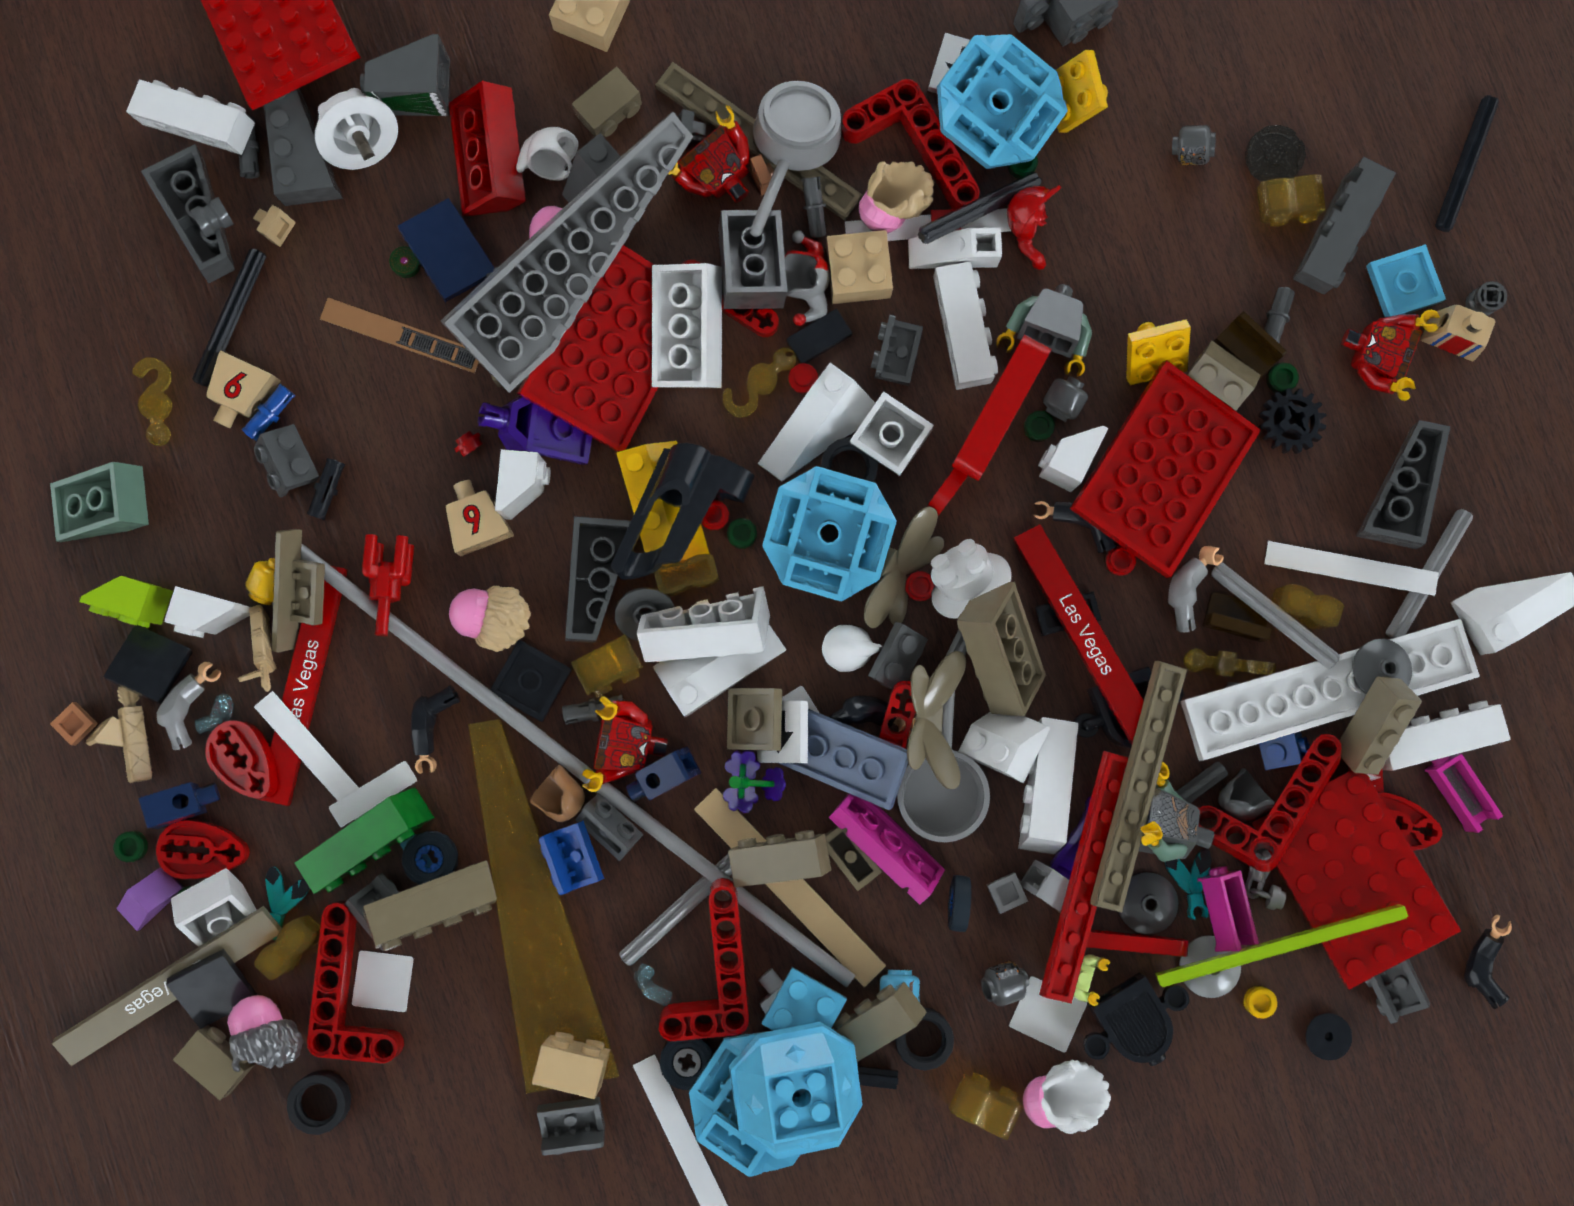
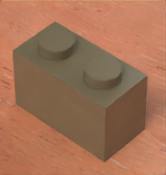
M617 66L572 103L575 116L594 137L599 133L605 137L610 136L622 120L626 117H633L639 111L640 105H642L640 92Z
M1211 341L1194 362L1187 376L1237 410L1255 389L1261 375Z
M835 826L825 834L828 853L855 889L859 891L881 874L882 871L876 863L846 836L847 828L840 829L838 826Z
M207 1025L196 1031L173 1061L217 1099L222 1100L233 1092L253 1068L254 1064H249L247 1060L240 1061V1071H234L232 1068L233 1056L230 1052V1044L225 1040L226 1035L220 1029Z

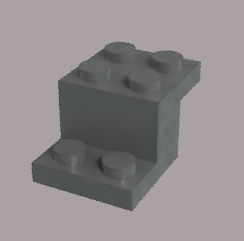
M1021 0L1013 25L1020 34L1028 28L1029 30H1034L1045 20L1061 46L1064 47L1070 42L1073 44L1080 42L1088 35V31L1093 28L1101 29L1113 19L1112 15L1119 5V0Z

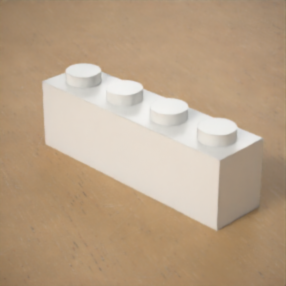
M139 79L126 110L129 115L142 125L242 155L255 124L245 114L246 110L235 103L229 102L228 105H224L208 95H203L200 98L187 89L178 87L177 90H173L168 85L157 80H153L150 83Z
M971 261L935 268L933 279L956 390L991 384L995 377L994 374L998 373L996 357L990 356L988 345H992L990 328L984 327L983 316H986V308L983 298H978L977 288H980L978 271L972 269Z
M1487 700L1468 704L1469 710L1459 712L1458 708L1439 712L1440 718L1430 720L1429 715L1413 718L1410 721L1411 725L1405 729L1382 770L1393 771L1511 740L1501 705H1488Z

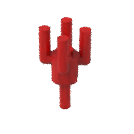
M366 534L362 574L369 578V599L378 601L375 635L388 636L390 604L400 601L401 586H408L411 583L414 545L408 544L407 536H396L394 563L383 562L384 544L377 543V535Z

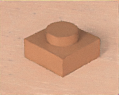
M760 154L750 158L749 171L762 196L767 190L774 171L769 162L765 164Z
M72 702L50 723L70 745L74 746L98 724L77 702Z

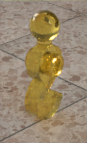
M780 348L774 353L773 362L770 365L760 363L750 369L747 382L749 402L746 405H735L732 401V390L726 388L723 393V403L727 412L739 418L751 415L758 406V394L765 395L772 392L777 385V374L781 370L788 371L796 364L795 353L789 348ZM791 352L793 356L788 357L786 354Z
M147 357L135 364L132 373L139 378H143L149 370L157 369L158 378L142 393L138 400V408L140 413L150 419L151 425L146 429L147 440L154 446H163L168 443L171 437L170 430L163 424V420L169 416L172 410V402L163 392L168 389L172 380L170 368L164 362L156 358Z
M1195 648L1187 652L1183 658L1184 665L1190 671L1200 672L1204 668L1216 669V675L1234 677L1235 671L1270 675L1275 673L1276 663L1236 659L1237 653L1218 651L1217 657L1207 656L1204 651Z

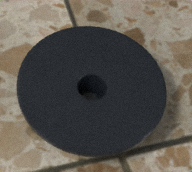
M1323 1013L1313 1018L1308 1024L1306 1043L1315 1056L1323 1060H1336L1343 1057L1350 1049L1352 1032L1350 1026L1342 1017L1332 1013Z

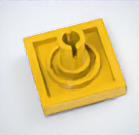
M1084 50L1056 69L1062 87L1063 100H1065L1068 110L1058 124L1057 129L1058 132L1067 133L1108 107L1106 101L1108 90L1102 84L1094 50Z
M1187 319L1157 327L1152 322H1145L1138 327L1136 332L1128 333L1126 378L1130 385L1150 381L1161 363L1166 360L1182 372H1187L1191 326Z

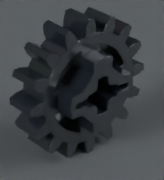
M1287 388L1283 391L1282 395L1277 392L1271 396L1272 401L1268 400L1263 404L1264 408L1268 411L1259 413L1258 417L1264 419L1265 422L1259 425L1258 428L1267 431L1263 440L1271 438L1273 440L1272 449L1281 445L1283 454L1289 452L1291 448L1294 454L1302 452V448L1308 450L1313 447V442L1321 440L1322 436L1318 432L1325 430L1326 425L1320 423V420L1327 415L1326 413L1318 412V408L1322 406V403L1314 404L1312 402L1314 394L1311 393L1304 397L1303 389L1299 388L1292 394L1291 389ZM1274 415L1277 416L1276 425L1274 423ZM1294 418L1296 423L1291 425L1288 420Z

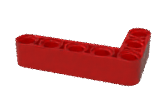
M911 79L901 80L849 108L844 113L841 133L847 142L853 144L860 143L901 121L952 209H959L979 198L980 190L952 141L940 132V121L915 81ZM908 94L913 99L911 101H903L899 96ZM883 108L888 113L877 115L873 110ZM923 119L928 124L926 126H918L914 123V120ZM850 122H858L862 127L856 130L850 128L848 124ZM937 143L942 147V150L938 152L933 151L928 145ZM952 168L956 171L957 175L953 177L947 176L943 170ZM967 193L971 196L972 200L968 202L961 201L958 198V194Z
M1024 334L951 467L977 481L980 480L1049 356L1051 348Z
M1322 734L1313 741L1259 831L1213 806L1208 805L1198 808L1200 810V827H1202L1200 825L1201 821L1205 818H1212L1217 821L1214 827L1206 828L1214 831L1212 845L1261 872L1273 870L1280 862L1338 767L1342 751L1339 739L1330 734ZM1328 747L1333 749L1335 754L1325 757L1319 754L1318 751ZM1313 772L1320 779L1316 782H1308L1303 776L1306 773ZM1292 798H1299L1304 802V805L1299 808H1293L1287 802ZM1277 823H1282L1289 830L1286 833L1277 834L1271 828ZM1233 833H1239L1245 838L1239 844H1232L1227 839ZM1260 849H1268L1273 853V856L1268 860H1261L1255 854Z
M728 878L715 880L710 887L709 893L718 999L672 1003L664 1007L660 1015L659 1032L668 1041L734 1036L742 1034L748 1027L749 1005L737 888L734 887V882ZM726 890L731 894V898L727 901H720L715 897V894L718 891ZM722 921H730L733 923L734 928L730 931H723L718 927V924ZM732 951L737 955V958L733 961H726L721 955L724 952ZM732 981L738 983L740 988L735 991H729L724 985ZM731 1012H739L743 1017L740 1020L733 1021L727 1015ZM700 1015H708L712 1021L702 1024L696 1018ZM676 1018L681 1024L672 1027L666 1023V1020Z
M347 900L337 901L328 905L322 913L307 1048L313 1056L319 1058L388 1063L397 1057L404 1047V1039L398 1031L345 1025L357 920L351 914L348 907L344 905ZM337 907L343 909L346 914L343 923H339L334 917ZM333 938L339 940L342 944L340 954L334 953L331 949L330 944ZM329 970L337 973V985H332L328 982L327 973ZM324 1002H330L334 1006L335 1013L333 1016L325 1014L323 1010ZM321 1033L327 1034L330 1037L331 1045L329 1048L324 1047L320 1043L319 1037ZM351 1036L358 1037L361 1040V1050L358 1051L352 1048L350 1044ZM382 1039L389 1040L392 1043V1053H385L382 1050Z

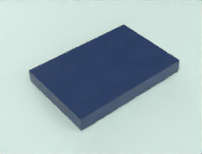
M449 198L397 226L398 231L445 303L483 282L487 278L486 274L493 272L495 269Z

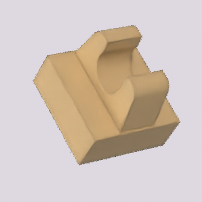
M274 205L270 207L268 212L259 209L253 217L255 221L260 223L256 230L279 247H281L296 223Z

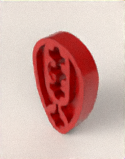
M954 468L927 507L930 506L936 509L939 516L968 475Z
M232 720L218 725L209 735L205 747L206 760L211 770L228 787L242 795L255 799H268L272 797L278 787L277 769L269 744L262 732L255 725L244 721ZM225 733H231L228 738L230 743L240 746L237 749L240 756H248V759L245 761L247 767L240 766L243 763L240 756L231 754L234 748L231 744L224 743L226 740ZM258 780H265V782L262 785L264 791H260L257 789L260 786Z
M1378 792L1394 820L1397 819V822L1402 823L1400 830L1413 851L1422 850L1440 841L1442 837L1441 825L1426 810L1403 797ZM1427 826L1429 830H1432L1431 836H1424L1420 831L1413 830L1412 828Z
M183 820L169 825L159 836L156 845V857L159 865L167 874L178 879L206 878L225 868L231 871L245 863L250 854L247 843L235 833L222 826L198 820ZM173 840L175 846L187 845L188 841H190L191 847H199L204 842V847L209 848L210 852L204 855L203 858L202 853L199 852L190 853L187 857V853L184 851L172 854L170 850L166 849L167 844H172ZM235 845V850L240 851V856L234 857L233 861L231 855L220 852L231 849Z

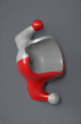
M798 230L793 233L792 240L794 243H801L807 251H787L784 256L787 282L786 296L804 299L810 308L805 314L797 313L793 317L794 324L802 326L805 322L816 321L827 314V302L824 291L830 282V268L823 258L824 251L821 242L804 236L803 232Z

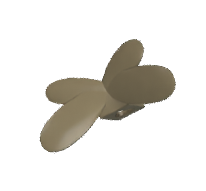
M925 507L913 517L902 537L898 550L889 547L881 573L883 578L875 586L865 605L864 620L870 628L878 627L883 623L888 614L893 625L895 622H903L908 605V595L905 591L906 575L929 564L943 549L944 540L942 537L935 536L931 538L938 518L937 511L933 507Z
M960 651L949 653L938 665L930 679L922 665L916 666L911 676V697L916 712V722L908 740V764L912 769L917 770L926 758L937 780L950 790L956 789L959 786L961 776L954 753L942 735L943 705L956 690L966 668L965 655Z

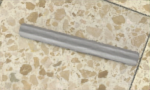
M1464 509L1455 512L1425 563L1423 570L1439 572V578L1473 519V515ZM1409 591L1386 630V635L1390 638L1406 635L1428 595Z
M1224 563L1214 567L1211 572L1214 579L1322 665L1330 669L1339 661L1340 655L1231 568Z
M727 854L715 866L730 876L732 871L729 854ZM704 876L700 878L619 953L623 962L629 966L633 965L709 895L712 883Z

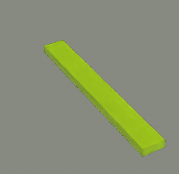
M1397 904L1245 947L1240 951H1231L1157 972L1155 976L1158 984L1163 988L1407 919L1408 914L1404 905Z

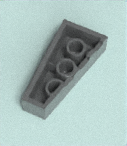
M298 88L265 104L274 195L284 206L343 199L330 164L322 157L316 147L314 122L301 89Z
M196 144L142 170L143 176L207 282L211 283L234 271L235 266L224 228L216 229L215 234L206 238L190 211L197 206L205 207L209 205L210 200L215 198L204 158Z
M1363 157L1343 177L1293 280L1323 295L1333 287L1336 289L1339 287L1346 274L1343 269L1347 262L1350 263L1358 250L1357 244L1360 238L1367 232L1371 224L1370 220L1381 204L1384 194L1396 172Z
M1419 420L1410 428L1356 537L1412 549H1418L1426 544L1451 426Z
M574 516L565 641L596 643L618 576L611 568V564L631 521Z

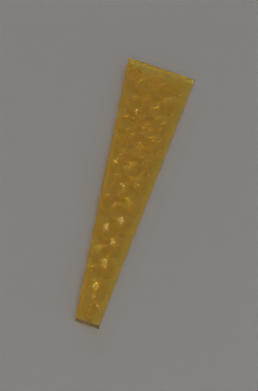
M501 719L468 724L493 884L497 897V910L526 1094L549 1090L550 1088L532 1084L541 1045L550 1035H555L556 1032H563L573 1035V1040L586 1043V1040L590 1039L604 1043V1048L611 1049L560 895L552 883L551 872L546 858L542 855L539 842L540 835ZM610 1050L603 1080L616 1078L620 1075L612 1050Z

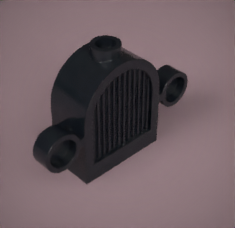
M1149 667L1128 673L1143 700L1145 699L1151 677ZM1098 686L1086 689L1096 716L1089 713L1078 715L1073 721L1078 723L1077 735L1082 738H1089L1094 736L1098 732L1099 727H1101L1111 742L1123 748H1131L1130 741ZM1183 689L1181 690L1179 702L1183 698Z
M1137 973L1101 995L1100 999L1096 1000L1099 1002L1097 1006L1087 1004L1103 1032H1092L1085 1036L1082 1044L1084 1052L1092 1059H1103L1109 1053L1110 1043L1120 1054L1131 1061L1138 1063L1148 1062L1150 1066L1161 1063L1166 1059L1165 1052L1170 1047L1173 1039V1025L1166 1009L1169 1008L1173 1011L1184 1010L1189 1004L1188 992L1183 987L1173 984L1165 987L1162 996L1158 998L1146 976Z

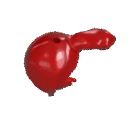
M1060 185L1052 189L1044 186L1024 188L1014 195L1008 205V225L1017 237L1018 248L1022 254L1032 261L1033 268L1037 270H1043L1046 267V260L1044 255L1032 245V239L1037 231V224L1041 227L1047 224L1045 222V219L1048 218L1045 212V202L1061 189Z

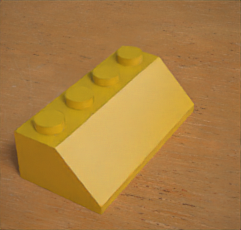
M677 441L644 444L616 453L633 513H635L663 449H671L673 445L678 444ZM657 499L654 502L640 534L645 553L654 551L664 545L680 508L671 506L661 499ZM701 524L681 561L662 565L658 570L710 556Z

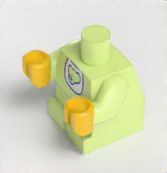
M1090 954L1084 956L1074 993L1076 999L1088 1002L1092 1006L1098 1005L1099 1002L1096 1000L1100 999V996L1095 992L1089 993L1088 991L1095 966L1102 971H1107L1108 967L1106 965L1110 964L1108 959Z

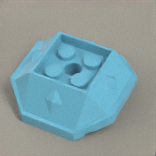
M1011 34L974 35L937 86L940 132L986 169L1033 160L1068 112L1066 102L1063 100L1058 72ZM992 98H996L1002 103V109H997L993 105Z
M816 466L778 488L762 546L782 585L842 602L880 580L897 520L875 482ZM827 524L834 525L838 529V537L833 541L825 540L821 535L823 526Z
M820 1021L759 1033L750 1041L739 1057H736L729 1065L738 1129L775 1159L839 1147L863 1105L854 1043ZM806 1089L802 1096L793 1097L797 1090Z
M759 1033L725 1037L689 1091L696 1141L748 1177L793 1166L800 1156L775 1159L738 1129L729 1065L736 1057H739L745 1047ZM806 1089L797 1090L793 1097L802 1096Z

